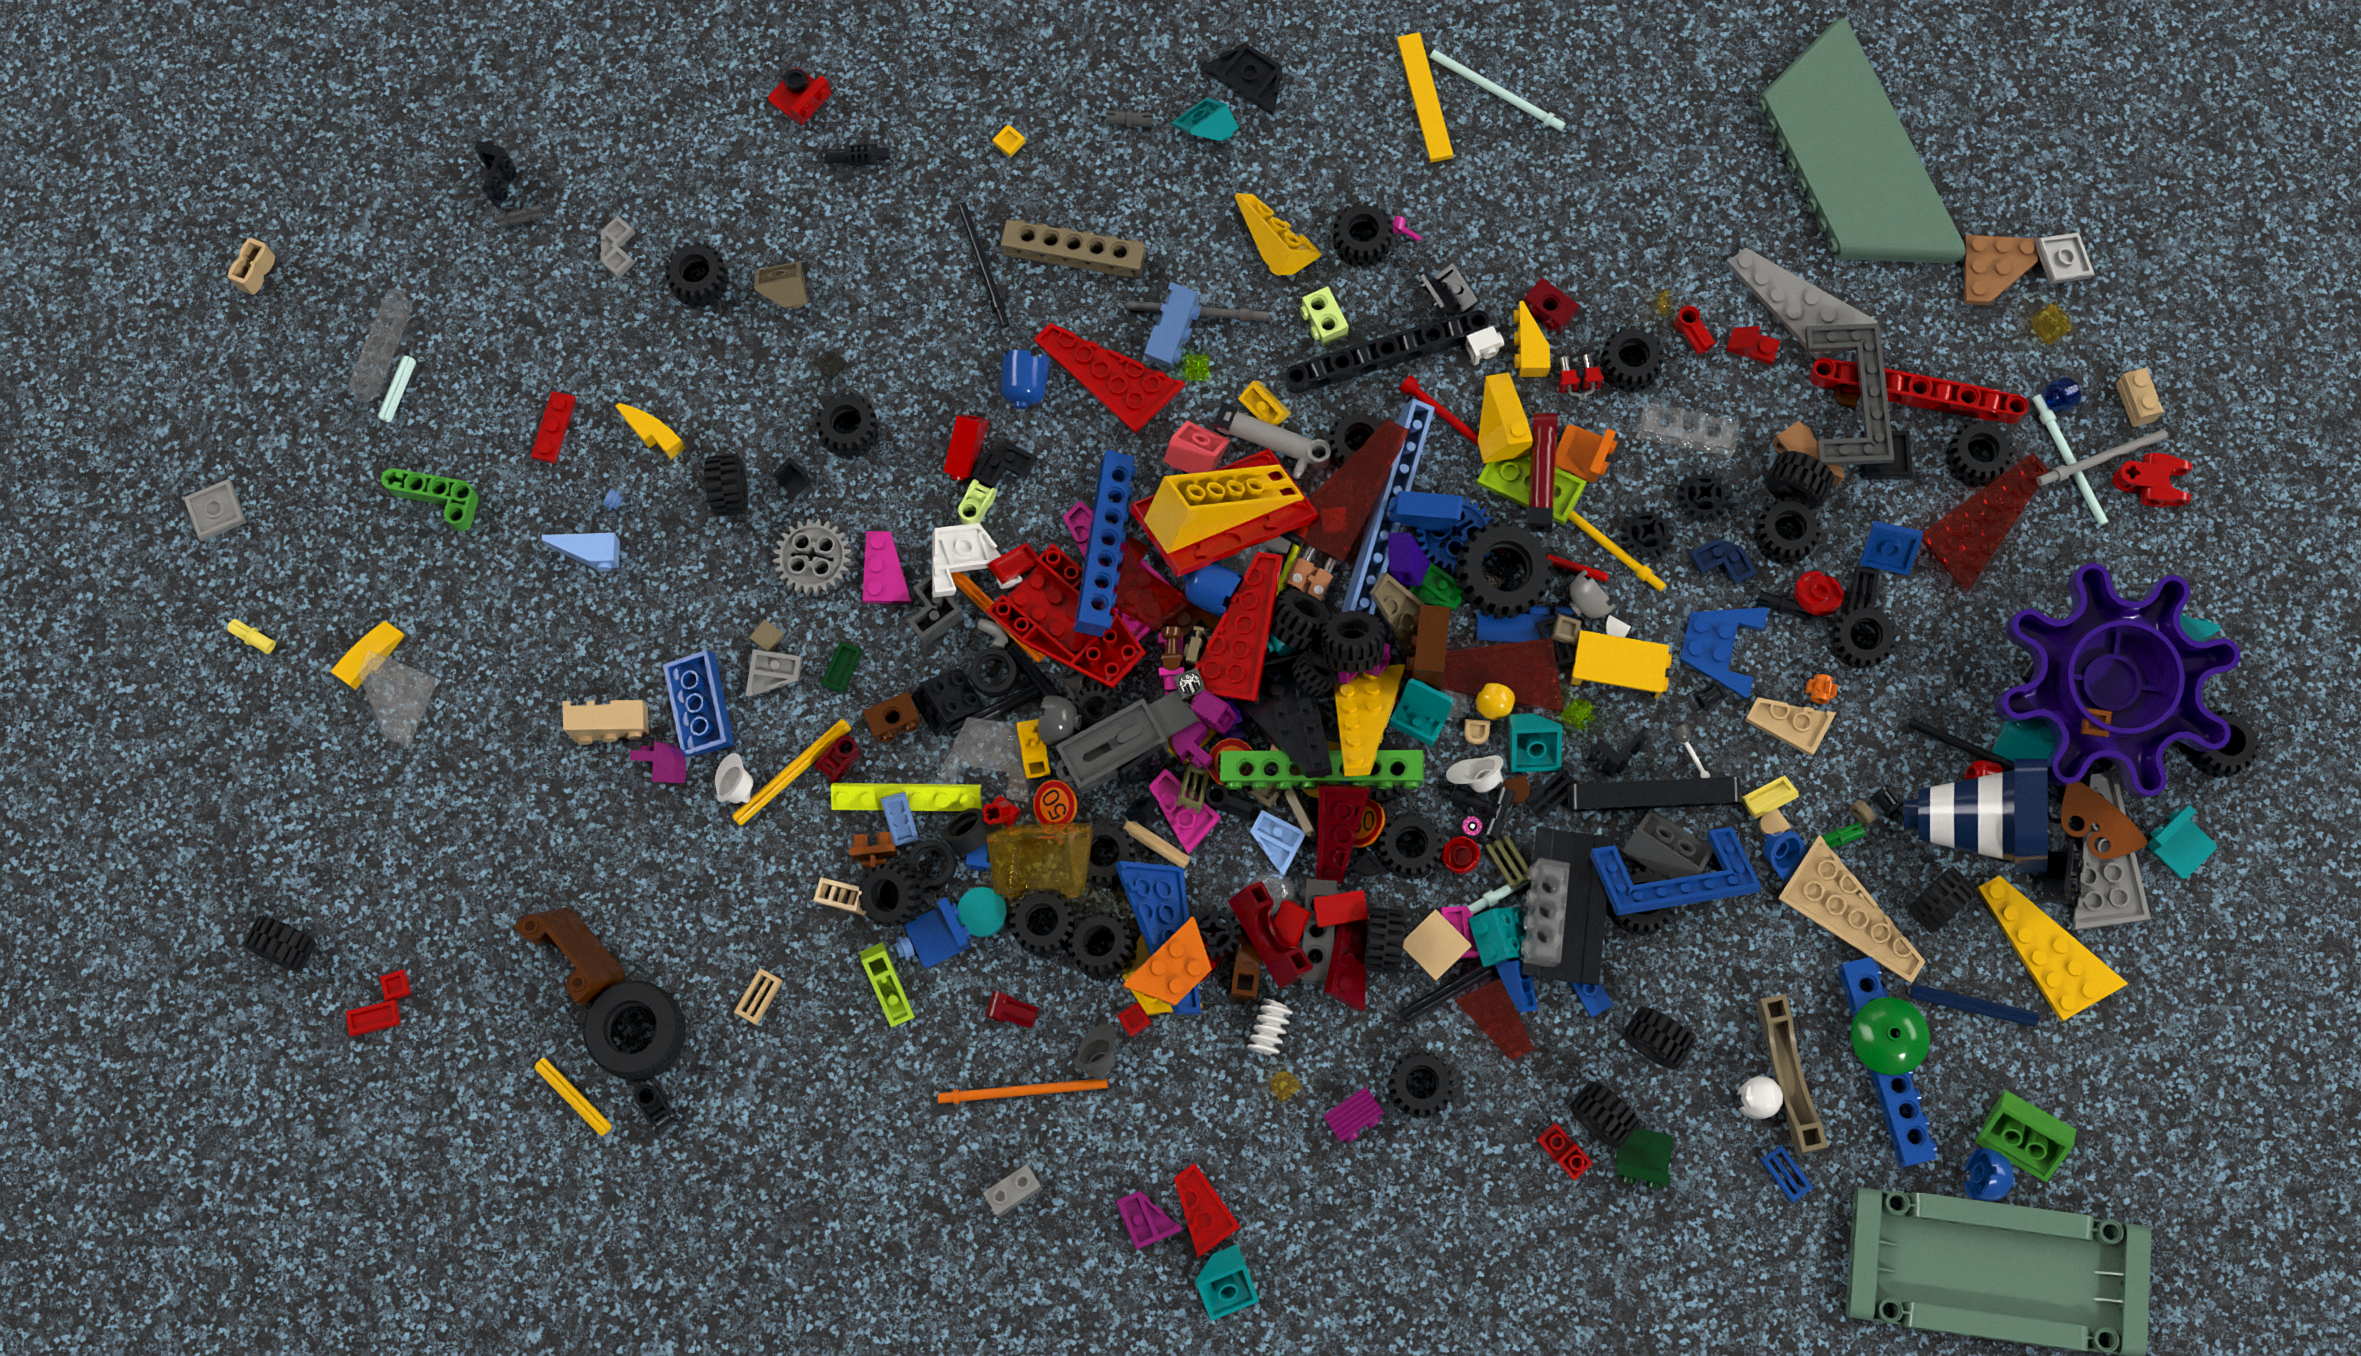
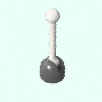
M1687 723L1670 731L1669 734L1675 743L1684 744L1701 773L1700 778H1710V773L1704 770L1688 742L1691 738V731Z

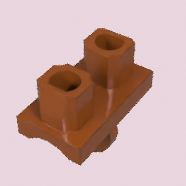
M890 832L877 833V845L869 846L866 834L854 835L853 848H849V855L852 856V860H862V868H874L876 865L887 863L885 857L898 856L897 848L893 843Z

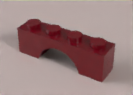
M1262 881L1244 887L1228 901L1279 989L1297 982L1314 968L1301 946H1289L1276 935L1271 922V910L1274 901Z

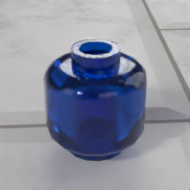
M2062 377L2046 386L2044 401L2048 408L2056 412H2064L2080 402L2081 388L2075 380L2069 377Z

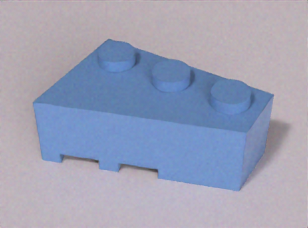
M1170 282L1168 289L1171 292L1166 303H1162L1160 309L1162 313L1157 324L1154 325L1144 354L1146 359L1172 369L1174 363L1178 364L1182 357V344L1184 341L1188 342L1192 333L1191 323L1193 320L1198 319L1202 307L1199 306L1196 291Z

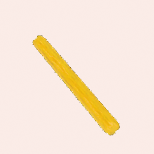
M840 719L751 797L748 803L743 804L732 814L733 819L739 825H743L822 756L839 737L847 734L851 730L850 725L844 719Z

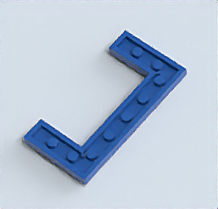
M1733 827L1709 830L1707 834L1712 849L1723 871L1633 885L1616 845L1594 848L1590 853V857L1616 916L1758 893L1761 884Z

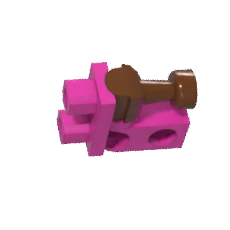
M1174 626L1162 628V633H1158L1159 648H1165V653L1161 657L1162 668H1159L1160 684L1164 686L1165 696L1178 689L1174 676L1185 672L1183 633L1180 627Z

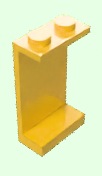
M1580 630L1570 684L1581 685L1582 680L1655 692L1654 698L1659 699L1662 692H1666L1668 688L1669 677H1665L1666 668H1670L1672 654L1668 653L1669 645Z

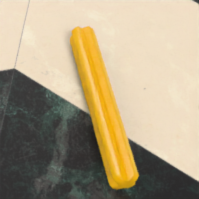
M542 1058L536 1063L535 1070L600 1136H604L611 1130L612 1124L547 1058Z

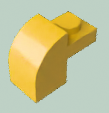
M1039 719L1018 722L1017 731L1026 779L1051 775L1047 745H1044V741H1041L1039 737Z

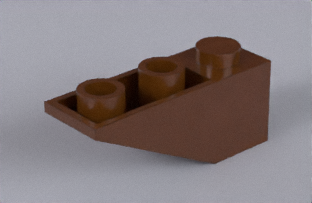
M1241 925L1242 937L1238 938L1240 946H1237L1231 998L1257 1002L1262 959Z

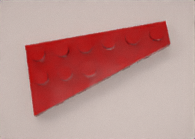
M1264 552L1256 553L1243 577V582L1237 593L1232 597L1231 604L1220 619L1201 659L1194 667V669L1198 668L1205 689L1215 696L1257 702L1283 561L1282 555Z

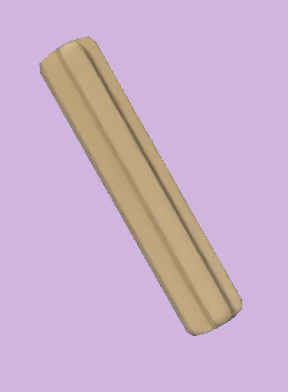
M1127 821L1124 825L1123 830L1126 829L1129 835L1178 867L1184 869L1189 863L1190 857L1137 822Z

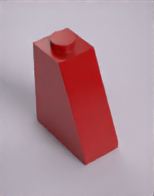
M970 414L956 416L943 471L950 474L949 478L963 481L964 478L972 477L990 422L989 419Z

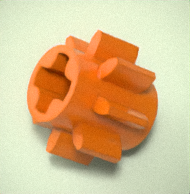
M1816 674L1814 675V680L1809 679V682H1807L1805 693L1811 694L1810 700L1812 702L1828 704L1829 700L1834 699L1837 695L1838 685L1832 684L1833 678L1831 676Z

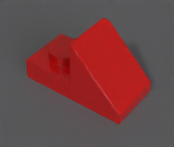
M1760 326L1733 328L1726 351L1772 365L1780 341L1758 334Z

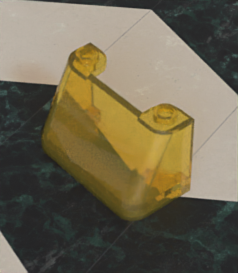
M1091 823L1019 824L986 834L994 894H1005V897L1009 898L1019 896L1020 891L1026 889H1059L1060 894H1065L1066 898H1075L1081 896L1080 892L1085 890L1093 840V827Z

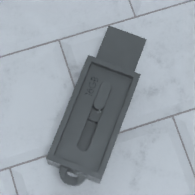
M1178 689L1150 705H1147L1145 699L1142 698L1057 744L1056 749L1061 757V760L1056 765L1057 777L1065 784L1075 783L1081 795L1120 775L1121 769L1161 743L1164 750L1170 748L1167 738L1198 722V718L1192 711L1187 700L1182 701ZM1064 768H1066L1069 771L1068 776L1064 773Z

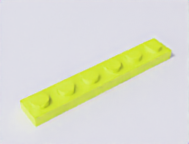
M832 783L831 785L832 810H884L881 802L882 797L904 791L906 792L911 811H965L971 808L982 809L981 785Z

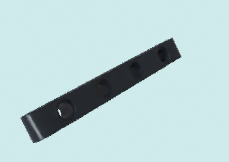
M1474 310L1294 364L1286 371V388L1295 394L1315 388H1322L1465 344L1467 335L1488 328L1489 316L1482 310ZM1480 322L1483 326L1475 327L1472 323ZM1433 335L1436 336L1438 339L1436 341H1431L1427 337ZM1390 349L1393 353L1387 355L1382 350ZM1342 362L1347 364V367L1339 368L1336 364ZM1294 376H1298L1302 378V380L1299 382H1294L1291 380V378Z

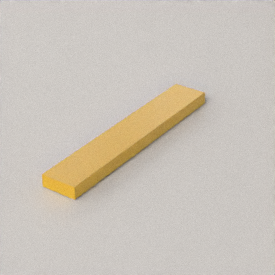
M1420 32L1397 37V43L1429 161L1433 163L1453 158V151Z

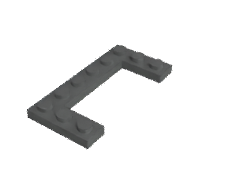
M1879 323L1806 326L1807 352L1855 350L1865 438L1818 439L1816 443L1818 459L1825 465L1893 463L1895 458Z

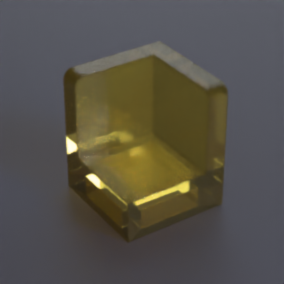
M2055 301L2031 317L2034 331L2047 345L2052 344L2073 329L2069 316Z

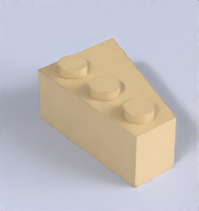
M643 700L610 701V704L595 705V701H586V706H571L570 701H562L563 730L580 745L592 744L594 740L615 742L617 738L627 737L629 740H638L644 735H649L648 706Z

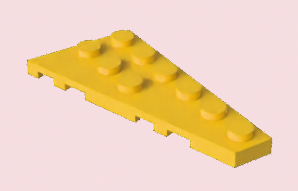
M2000 875L1977 888L1978 894L2060 1022L2128 984Z

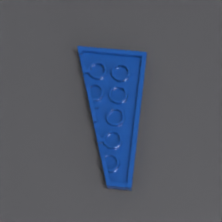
M1118 861L1114 865L1152 956L1189 920L1183 868ZM1198 984L1177 1005H1171L1174 1014L1196 1016L1201 1013Z

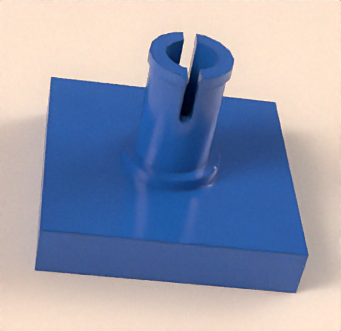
M1873 521L1860 557V565L1909 575L1923 537V531Z

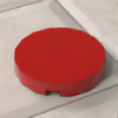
M1810 571L1801 575L1794 586V595L1800 606L1811 614L1818 616H1828L1837 612L1844 598L1841 585L1830 575L1827 577L1821 575L1823 572Z

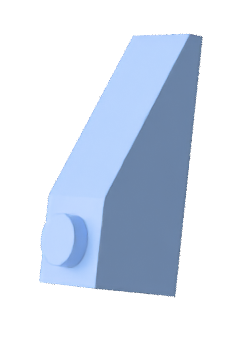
M615 533L542 535V541L548 548L598 571H610L611 568H619L620 540Z

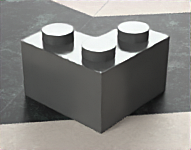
M932 573L912 587L916 597L925 608L907 620L910 629L924 647L964 619L961 609L951 596L933 598Z

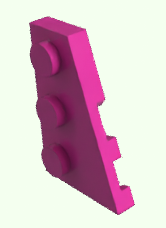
M866 531L863 582L864 604H912L891 532Z
M1164 769L1149 785V790L1157 798L1160 809L1187 855H1189L1221 820V816L1204 801L1199 814L1195 813V809L1192 807L1190 810H1187L1184 804H1181V806L1175 805L1181 782L1167 769ZM1189 788L1186 789V798H1188ZM1194 794L1193 801L1197 802L1198 796Z

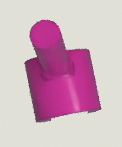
M1396 216L1392 223L1393 233H1403L1420 242L1422 237L1405 227L1406 219Z

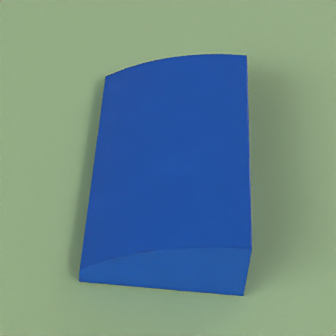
M704 650L663 664L680 750L684 757L701 755L735 746L715 653Z

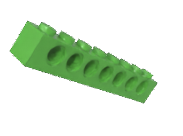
M1329 750L1333 775L1307 779L1302 773L1298 776L1291 775L1294 765L1283 751H1221L1220 781L1224 786H1227V789L1233 790L1242 789V786H1252V789L1260 790L1267 789V786H1277L1278 789H1292V785H1302L1303 789H1317V785H1320V783L1359 786L1378 785L1379 789H1392L1393 785H1403L1405 789H1417L1418 785H1424L1425 755L1423 750H1377L1374 765L1379 767V772L1376 775L1344 777L1341 774L1343 768L1341 750ZM1272 765L1278 766V772L1275 775H1266L1268 767ZM1396 765H1402L1405 767L1403 774L1396 776L1391 773L1392 768ZM1245 766H1253V772L1249 776L1241 775V771Z

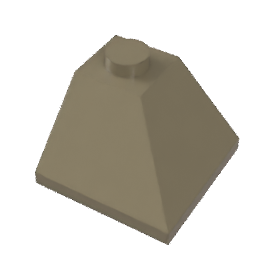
M801 261L755 270V291L784 308H800L808 303Z

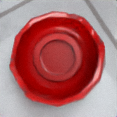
M1465 836L1454 837L1444 845L1441 859L1449 871L1456 874H1468L1477 867L1480 861V849L1473 839Z

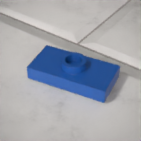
M1600 981L1599 985L1569 982L1590 1019L1614 1006Z

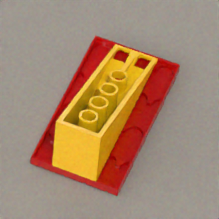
M1270 448L1214 471L1164 476L1156 494L1132 503L1129 509L1176 577L1211 565L1212 562L1238 554L1243 549L1275 539L1285 532L1308 525L1318 515V512Z

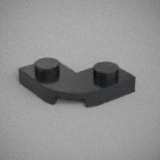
M1011 444L996 447L991 451L989 449L975 469L972 479L978 480L979 483L989 488L996 487L1005 470L1023 479H1027L1038 459L1037 456Z

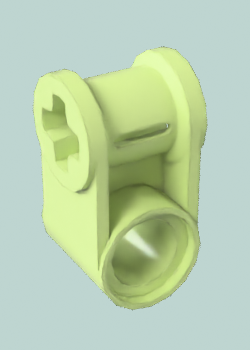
M976 479L971 482L958 508L962 525L981 523L988 508H990L995 500L997 489L987 488L979 484V481ZM968 511H974L976 513L972 517H966L964 515Z

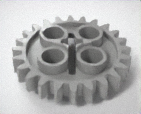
M807 519L806 526H803L798 521V529L795 530L792 526H789L791 533L789 535L782 533L784 542H776L781 549L773 551L775 556L779 557L774 559L773 563L775 566H779L775 571L777 575H781L780 580L782 583L787 582L786 586L789 590L795 586L796 594H799L804 589L806 597L809 596L811 591H814L816 597H818L819 590L823 589L828 594L829 586L837 589L835 583L837 580L842 583L845 582L842 574H850L845 566L853 564L851 559L848 558L853 556V553L848 549L851 546L849 540L844 541L846 539L845 533L839 534L838 526L831 529L829 521L822 526L820 519H817L815 525H812L810 519ZM800 542H809L805 548H798ZM824 545H833L829 551H821ZM796 565H805L801 571H793ZM821 567L829 568L825 574H817Z

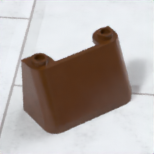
M563 907L530 914L514 925L521 936L531 940L536 946L546 942L560 948L576 968L567 978L566 989L573 999L586 1009L591 1007V1003L596 1000L595 998L601 992H604V989L610 988L615 983L625 981L623 968L571 908Z

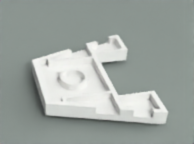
M980 523L934 529L932 533L933 598L955 594L956 587L950 573L989 568V563L1001 556L996 550L997 545ZM1018 576L1003 585L998 579L997 581L1000 589L1017 587L1023 579L1021 576Z

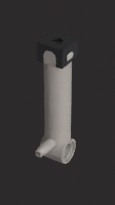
M1222 402L1213 422L1214 432L1230 437L1231 434L1297 459L1298 461L1293 473V478L1300 479L1307 464L1314 470H1323L1329 465L1331 449L1326 441L1321 439L1312 440L1238 412L1237 407ZM1319 451L1324 453V456L1316 458L1313 456V453Z

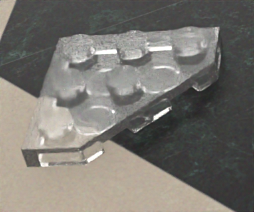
M368 650L358 671V676L367 693L368 700L380 724L384 738L409 747L439 679Z

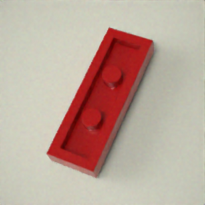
M551 391L531 453L533 460L556 465L577 400L575 396Z

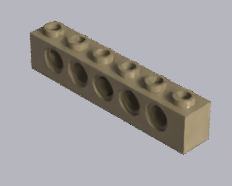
M1021 219L1006 221L1001 241L1002 254L1006 256L1136 279L1141 278L1146 256L1145 244L1135 239L1127 241L1112 235L1098 236L1089 231L1075 232L1066 227L1058 229L1043 223L1030 224ZM1026 237L1033 238L1031 241L1028 242L1023 241V239ZM1049 241L1056 242V244L1052 246L1046 245V243ZM1072 245L1079 246V248L1075 250L1069 249V247ZM1095 249L1102 250V252L1099 254L1092 253V251ZM1118 253L1125 254V256L1122 258L1115 257V255Z

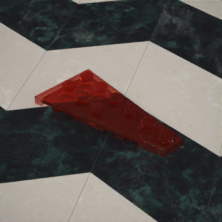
M1387 419L1367 439V442L1309 499V502L1318 512L1316 519L1308 525L1291 530V532L1303 537L1304 543L1345 562L1410 430Z
M1552 638L1446 652L1442 690L1477 696L1478 692H1481L1486 684L1498 683L1508 687L1514 693L1515 703L1563 712ZM1405 657L1407 680L1412 678L1413 671H1408L1410 657Z

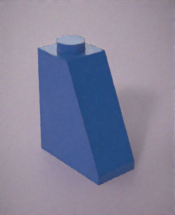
M1399 491L1393 498H1390L1388 504V512H1391L1389 521L1447 533L1461 519L1464 497L1459 495Z

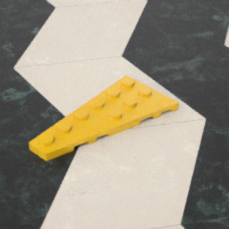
M1406 664L1390 665L1378 677L1365 672L1358 673L1348 684L1339 682V674L1337 675L1338 681L1333 685L1344 777L1371 774L1379 744L1383 739L1384 729L1388 725L1397 692H1399L1401 687V680L1406 673Z

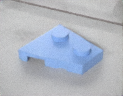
M1261 810L1250 831L1252 837L1278 872L1285 876L1306 836L1303 830Z

